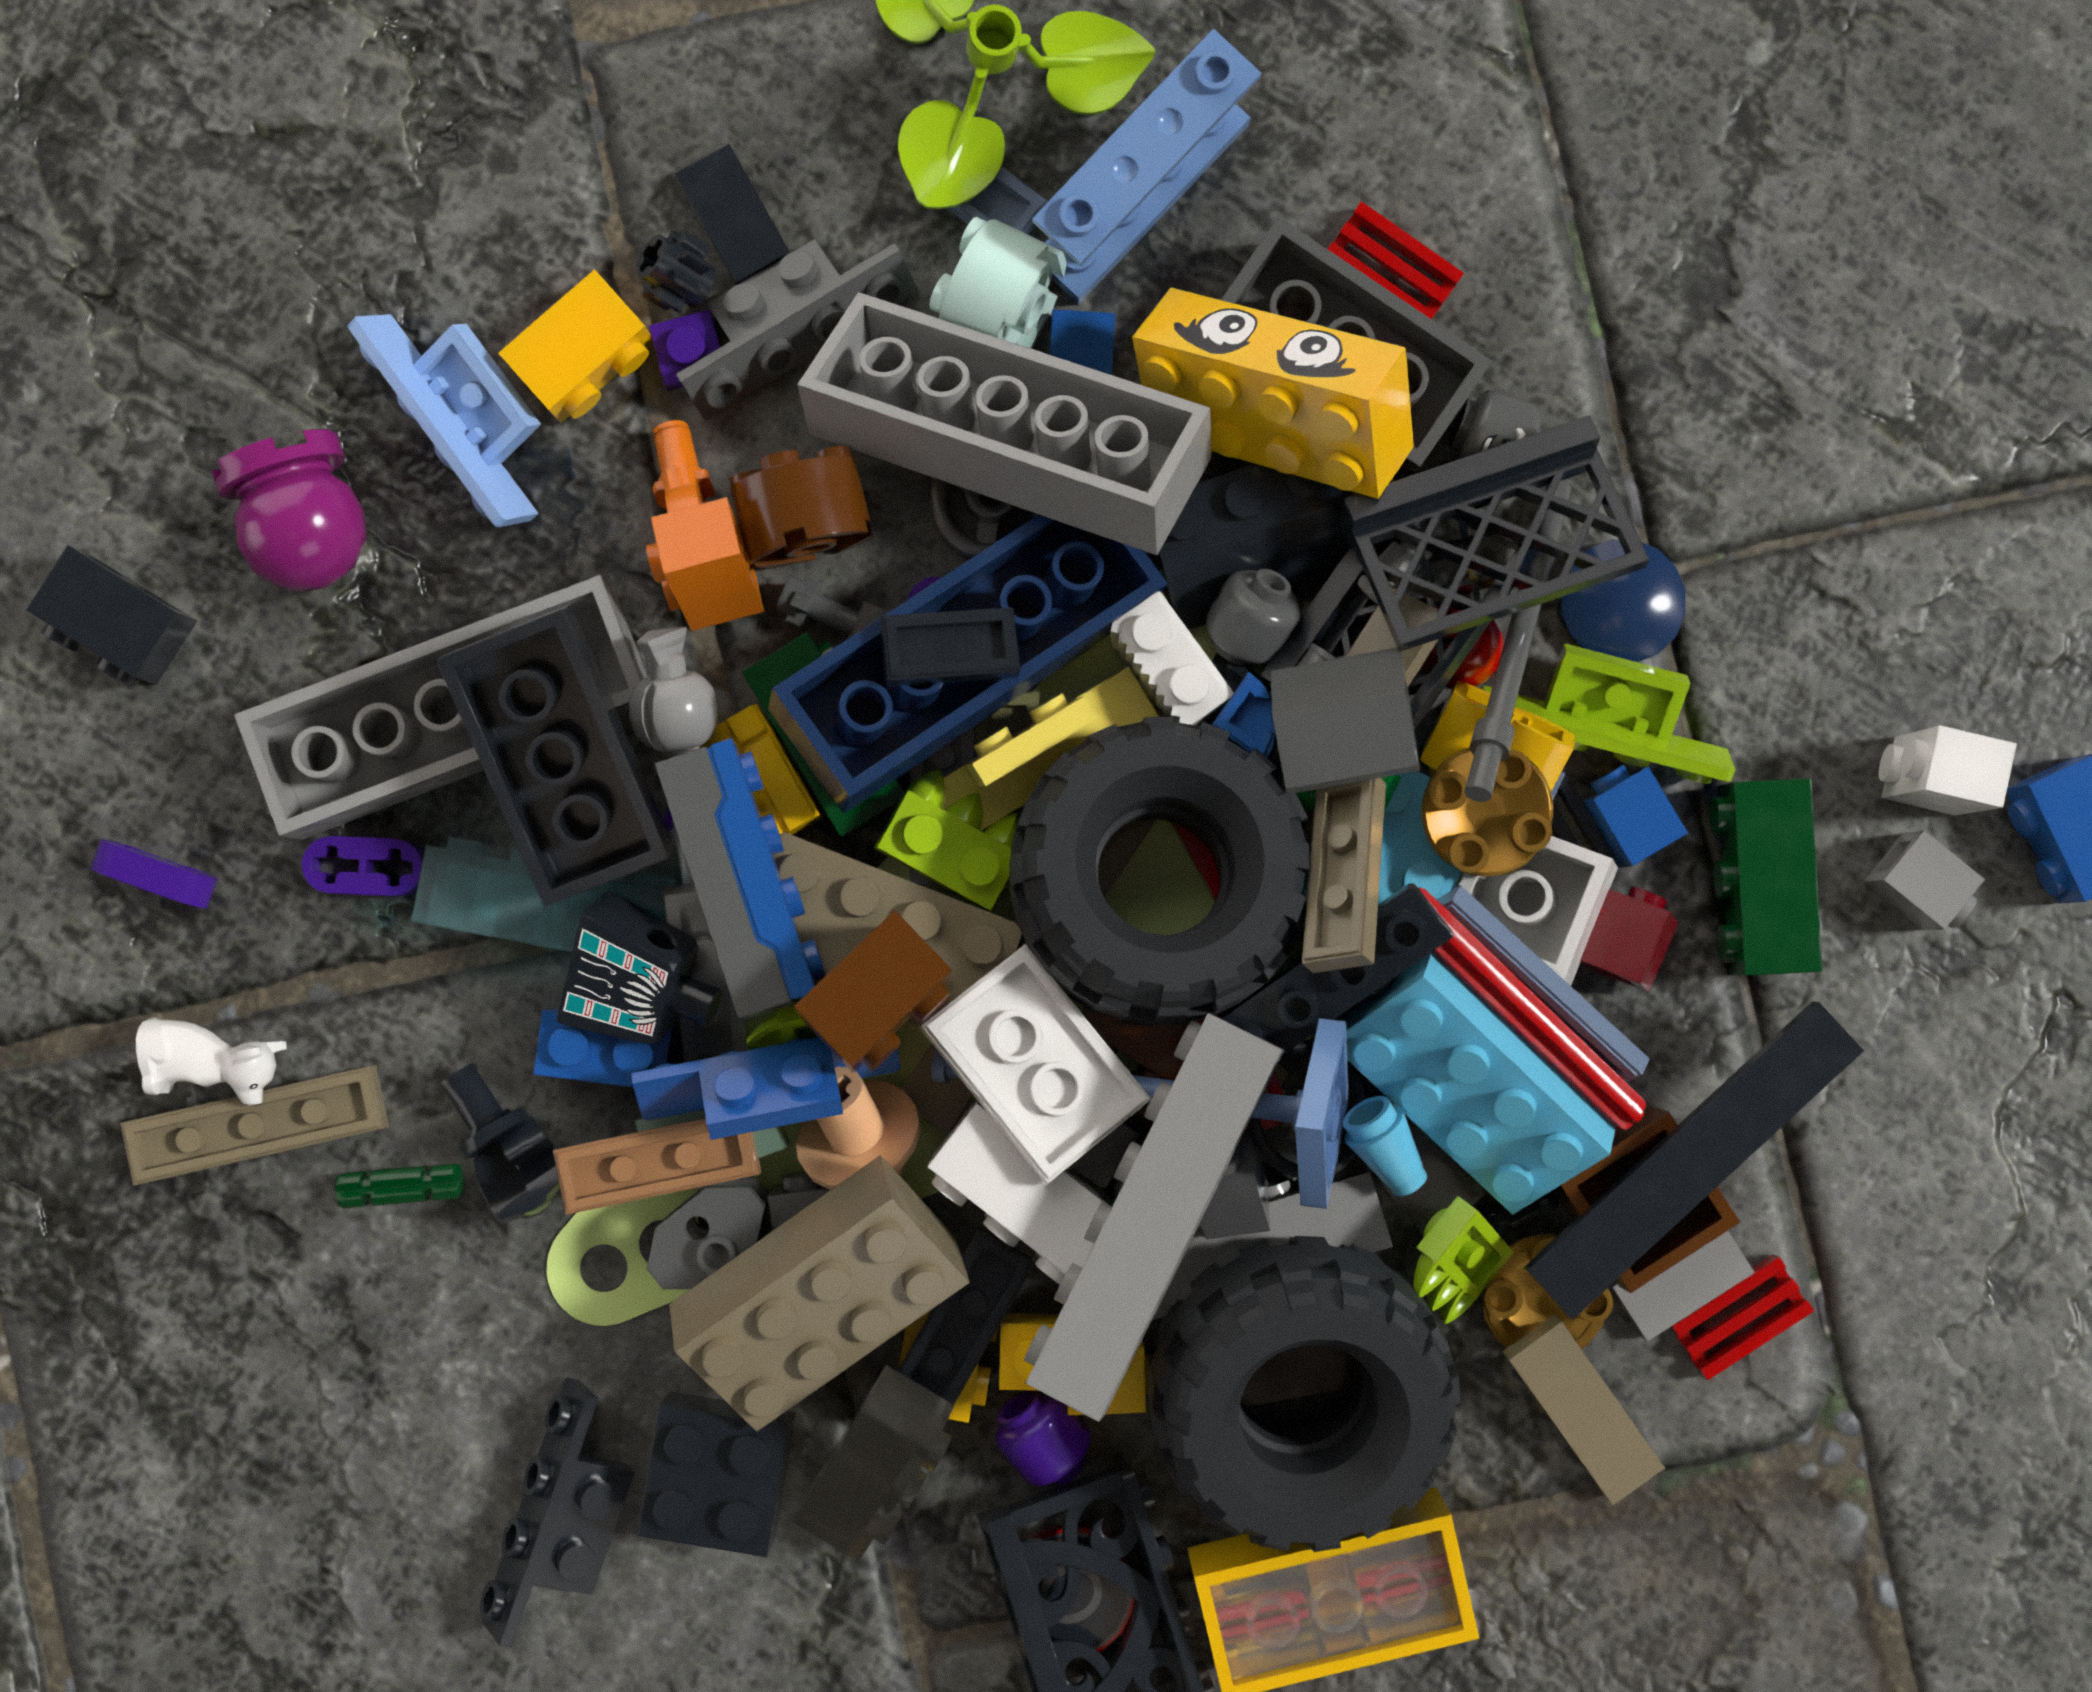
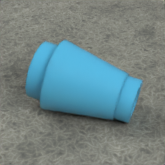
M1375 1096L1360 1102L1346 1114L1343 1119V1127L1347 1131L1345 1134L1346 1144L1390 1188L1395 1196L1409 1195L1425 1183L1427 1173L1422 1167L1423 1164L1402 1107L1391 1104L1390 1100L1385 1096Z

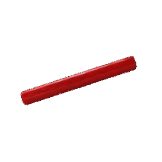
M1419 887L1420 891L1454 932V937L1433 952L1616 1128L1627 1130L1633 1124L1638 1123L1645 1115V1100L1426 889Z

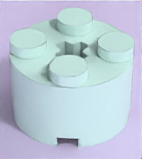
M975 217L968 224L960 242L959 251L963 255L953 275L945 273L937 282L930 299V309L940 313L939 319L1032 349L1041 335L1058 295L1050 292L1048 287L1052 273L1064 278L1067 263L1066 254L999 220L991 219L986 222Z

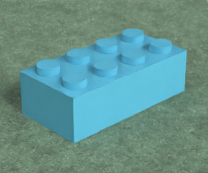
M1433 951L1397 975L1393 983L1383 992L1370 999L1364 998L1345 1011L1338 1020L1346 1022L1347 1060L1395 1105L1402 1107L1404 1113L1512 1215L1611 1153L1616 1127Z

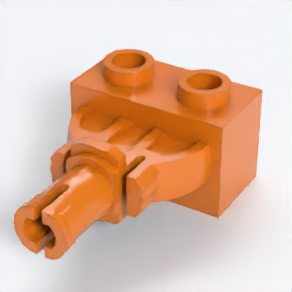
M680 420L666 421L659 424L653 429V437L661 476L658 482L654 483L652 489L658 506L667 509L668 513L651 517L656 543L646 545V552L656 583H662L670 611L681 609L691 631L765 612L754 564L749 563L740 527L727 497L707 502L706 498L714 496L716 492L708 470L699 468L688 424Z

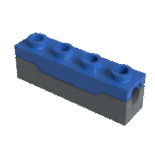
M730 738L712 744L709 748L703 747L655 763L738 1018L746 1021L795 1004V1002L800 1001L817 985L816 980L826 976V972L815 940L802 942L795 917L804 915L806 912L795 879L791 876L781 880L774 855L784 852L785 849L773 814L760 816L753 792L764 789L752 752L740 755L736 744Z

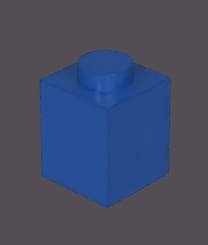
M1623 764L1590 783L1596 794L1585 799L1583 803L1613 851L1615 857L1612 859L1618 868L1634 866L1688 834L1649 767L1633 771L1629 774Z

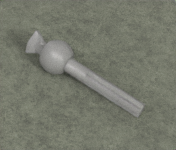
M686 627L647 631L637 641V645L648 660L649 676L636 684L629 700V721L635 736L646 747L661 752L662 761L700 749V746L713 736L718 725L719 702L713 686L701 674L686 670L685 658L682 655L687 632ZM673 821L683 884L694 883Z

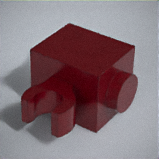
M1632 886L1627 895L1609 889L1580 961L1591 971L1649 993L1678 925V921L1672 913L1664 910L1667 900L1654 893Z

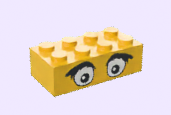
M1175 288L1168 290L1132 336L1141 385L1210 407L1211 451L1223 456L1234 457L1275 469L1281 473L1293 474L1328 484L1341 490L1352 491L1379 499L1414 447L1406 347Z

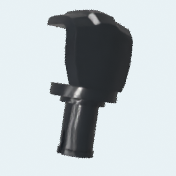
M474 1063L469 1064L439 1084V1087L442 1091H445L470 1131L466 1135L467 1140L458 1150L465 1160L473 1158L477 1183L495 1218L500 1223L506 1224L519 1219L528 1220L539 1216L553 1205L556 1195L561 1191L553 1154L555 1147L533 1116L529 1115L525 1107H520L514 1111H511L510 1108L503 1110L478 1073L477 1066Z

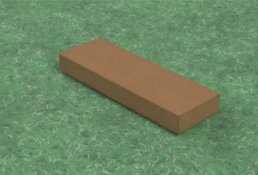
M706 1118L553 1150L566 1215L762 1173L754 1132L710 1140Z

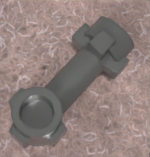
M790 576L776 608V611L788 615L786 621L802 627L808 617L849 635L847 639L890 612L867 601H863L859 612L817 594L820 583L805 576L803 580Z

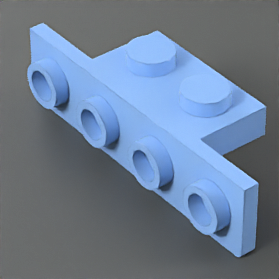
M391 314L356 316L347 327L360 344L361 354L368 363L381 372L397 394V401L406 414L418 422L433 442L437 457L444 465L455 472L470 492L473 505L477 511L496 527L531 521L538 512L502 465V462L541 423L467 324L451 325L421 356Z

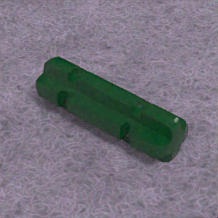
M457 1163L432 1166L431 1170H428L426 1166L371 1171L369 1176L366 1171L347 1172L336 1177L335 1197L337 1205L343 1209L364 1207L369 1204V1201L372 1202L373 1206L425 1202V1200H429L430 1196L433 1197L434 1201L456 1199L462 1196L464 1192V1174L461 1165Z

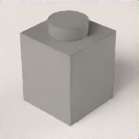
M1922 830L1902 833L1863 882L1921 930L1945 929L1947 926L1950 928L1957 926L1971 913L1977 903V899L1972 895L1985 879L1929 833Z

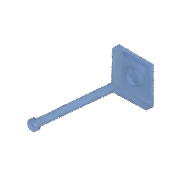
M1319 1018L1304 1089L1298 1090L1296 1097L1264 1092L1252 1118L1293 1123V1130L1296 1133L1301 1206L1327 1209L1344 1129L1343 1119L1347 1114L1349 1105L1345 1021ZM935 1048L931 1066L933 1081L949 1083L952 1077L959 1078ZM1132 1075L1151 1099L1161 1081L1170 1085L1174 1083V1080Z

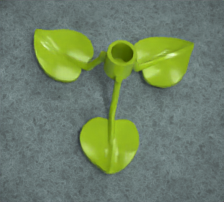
M875 0L879 16L885 26L898 38L912 44H923L930 41L936 36L941 27L949 34L969 31L966 51L970 62L976 69L963 112L949 101L933 100L913 109L901 126L898 138L899 160L918 204L927 209H946L959 206L978 196L994 181L1004 160V134L1000 126L995 122L981 117H974L987 75L1002 73L1009 69L1016 59L1017 52H1022L1034 67L1048 69L1046 88L1051 98L1059 106L1075 114L1096 115L1112 109L1124 99L1140 75L1152 62L1155 55L1154 47L1139 33L1119 21L1093 12L1070 11L1055 16L1043 27L1040 39L1045 56H1041L1030 44V36L1022 34L1021 24L1016 14L1005 6L992 4L982 7L977 12H969L974 0ZM968 13L967 18L958 21H953L962 18Z

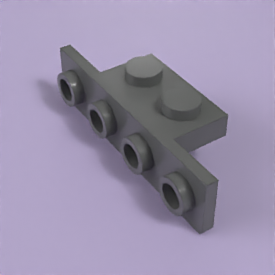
M814 239L707 303L730 342L676 374L703 419L707 420L818 354L858 292L896 305L916 295L918 288L896 244L893 243L842 275H839Z

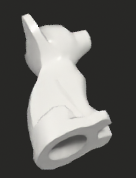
M156 1017L143 1021L138 1027L136 1035V1054L138 1066L142 1074L144 1093L149 1095L169 1093L176 1082L182 1081L204 1087L226 1082L233 1088L240 1101L248 1106L262 1103L263 1088L273 1079L276 1069L274 1053L287 1049L286 1041H252L232 1047L213 1032L199 1025L185 1021L160 1020Z

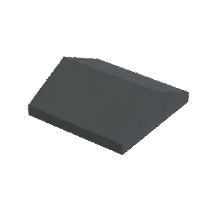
M1397 647L1271 671L1272 717L1287 792L1293 794L1420 771L1403 653L1399 652Z

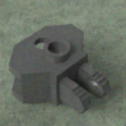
M757 1176L703 1186L668 1214L664 1221L655 1228L647 1265L648 1272L662 1289H692L765 1237L764 1234L769 1215L768 1195L770 1192ZM695 1216L704 1218L708 1222L709 1228L700 1226Z

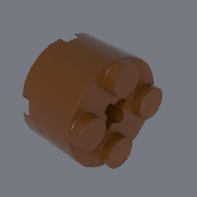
M850 445L830 447L815 453V458L800 460L797 450L776 452L760 459L762 469L741 472L729 478L740 531L750 564L755 562L756 567L768 568L815 560V553L834 547L835 554L860 546L873 538L870 525L871 520L856 460Z

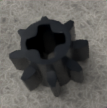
M672 230L668 238L662 234L651 238L642 249L636 264L637 276L648 282L642 297L665 311L672 308L678 313L682 311L684 304L690 308L700 305L710 293L716 277L714 266L704 260L710 246L687 231L681 235Z

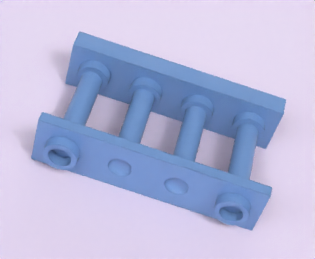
M1214 28L1032 218V222L1049 237L1045 243L1066 254L1067 263L1064 278L1052 273L1051 280L1078 305L1249 126L1251 117L1236 103L1261 78L1262 73Z

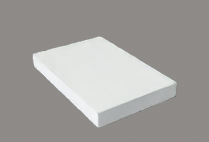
M1026 944L921 1026L922 1032L1045 1185L1049 1184L1151 1100L1053 977L1047 973Z

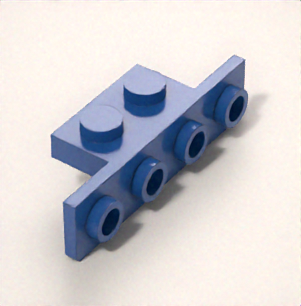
M819 1037L810 1039L798 1038L784 1044L748 1051H729L717 1057L681 1064H662L654 1069L631 1073L643 1120L649 1121L705 1110L710 1140L843 1114L835 1067L846 1066ZM898 1048L873 1072L864 1064L856 1072L864 1079L899 1071L901 1066Z

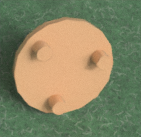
M835 1067L843 1114L801 1123L796 1138L797 1158L800 1165L813 1182L829 1190L836 1187L879 1155L901 1175L903 1165L914 1153L921 1133L917 1106L904 1089L886 1081H869L864 1083L856 1071L852 1073L847 1067Z

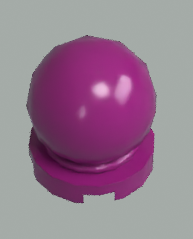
M329 429L303 430L307 443L291 445L276 449L272 437L257 441L221 457L218 460L220 469L211 470L219 496L229 500H241L234 518L239 551L252 571L278 587L300 593L323 589L341 579L356 566L367 539L362 505L350 485L332 474L333 471L344 464L345 456L337 433Z

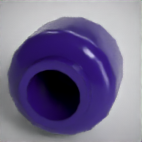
M1022 1390L1004 1404L997 1416L999 1426L996 1430V1445L1027 1483L1035 1486H1045L1053 1482L1057 1485H1063L1079 1475L1086 1464L1084 1456L1091 1444L1090 1428L1080 1415H1068V1405L1036 1390Z

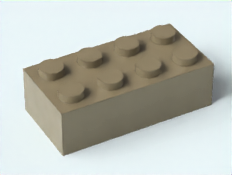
M786 832L781 834L785 851L774 855L781 880L791 876L795 879L806 912L804 915L795 917V921L802 942L815 940L826 975L895 910L953 970L949 982L945 985L951 991L949 999L928 1019L930 1020L1022 947L1024 937L1015 922ZM822 979L816 980V984H818ZM913 1017L907 1021L917 1026H922Z
M879 1155L669 1304L674 1351L751 1427L758 1431L970 1283L957 1238L889 1163Z

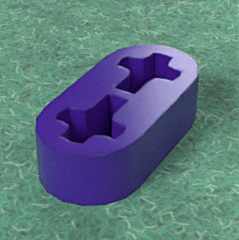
M321 837L309 845L304 852L301 863L303 875L308 884L317 891L331 894L409 896L422 889L430 873L429 858L421 847L413 842L394 838ZM337 847L338 857L348 860H359V871L339 872L336 876V882L332 883L331 873L321 871L320 863L322 859L332 858L334 848ZM397 850H401L402 860L412 862L413 870L412 874L402 875L399 885L395 886L393 875L373 873L374 861H394Z
M101 838L90 867L91 870L107 877L184 904L204 909L208 908L218 881L217 877L206 872L105 838Z

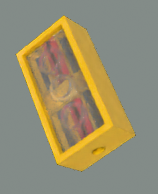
M1437 1487L1430 1488L1413 1509L1403 1504L1390 1515L1391 1526L1368 1539L1364 1532L1340 1539L1341 1548L1313 1552L1312 1549H1308L1306 1543L1291 1542L1290 1548L1287 1551H1281L1251 1543L1247 1533L1187 1547L1221 1692H1263L1480 1639L1452 1515Z

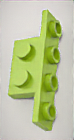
M1564 643L1545 701L1520 694L1517 696L1516 708L1543 717L1574 734L1575 744L1573 750L1586 751L1589 746L1613 752L1615 758L1629 765L1648 767L1650 762L1674 768V771L1683 778L1698 783H1710L1712 778L1731 782L1736 770L1727 748L1672 734L1690 686L1689 678L1685 674ZM1483 685L1482 690L1491 693L1492 687Z

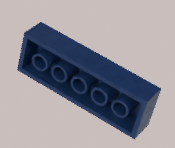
M1037 515L884 615L1013 607L1021 671L1017 678L886 687L879 626L881 618H879L773 687L768 709L841 812L845 814L1111 635V626L1115 620L1154 593L1159 591L1162 593L1168 583L1143 550L1042 515Z

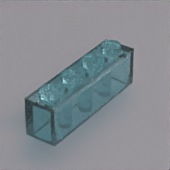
M449 836L446 849L426 845L411 922L572 952L581 913L608 890L623 896L666 921L662 887L674 886L675 879L637 872L635 884L612 880L544 908L519 849L511 848L509 861L485 856L486 843Z

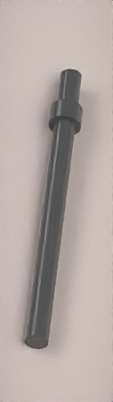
M1562 480L1555 496L1569 501L1570 485ZM1547 485V486H1546V488H1545V491H1546V492L1548 491V488H1549L1550 485ZM1548 509L1537 534L1558 542L1564 515ZM1539 551L1524 575L1543 583L1547 582L1554 557ZM1541 604L1511 615L1485 716L1476 722L1469 746L1474 757L1464 793L1473 801L1486 802L1491 799L1500 762L1505 761L1509 757L1515 735V730L1510 723Z

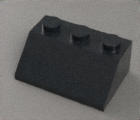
M1252 464L1198 482L1158 555L1150 553L1153 564L1168 583L1163 590L1165 598L1187 629L1191 631L1206 625L1207 613L1225 581L1235 572L1244 570L1259 571L1261 569L1275 571L1290 583L1291 591L1294 595L1323 586L1349 550L1340 528L1344 502L1342 490L1293 474L1281 473L1275 469L1258 464Z

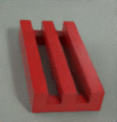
M1362 201L1354 210L1348 222L1344 224L1336 239L1327 248L1431 320L1464 274V272ZM1362 226L1440 280L1442 284L1439 286L1364 234L1359 228ZM1348 243L1429 298L1428 304L1426 306L1422 305L1344 249Z
M1772 1254L1752 1267L1755 1272L1754 1274L1670 1327L1702 1378L1707 1381L1815 1311L1809 1301L1804 1299L1799 1292L1800 1287L1794 1278L1788 1275L1785 1270L1787 1267L1779 1256ZM1773 1277L1777 1286L1728 1316L1694 1339L1689 1332L1691 1329ZM1785 1299L1789 1302L1787 1306L1707 1358L1704 1356L1703 1353L1777 1304Z

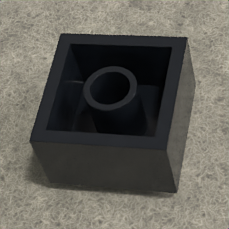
M671 1391L659 1404L637 1536L767 1557L776 1537L796 1412L786 1411L756 1431L725 1400Z

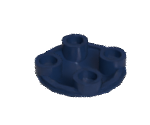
M1618 539L1603 542L1588 548L1584 552L1603 561L1625 555ZM1642 543L1649 558L1646 568L1561 597L1557 607V616L1560 623L1567 628L1569 635L1581 648L1640 662L1659 654L1676 637L1685 616V588L1676 566L1659 549ZM1573 565L1570 573L1582 570V568Z

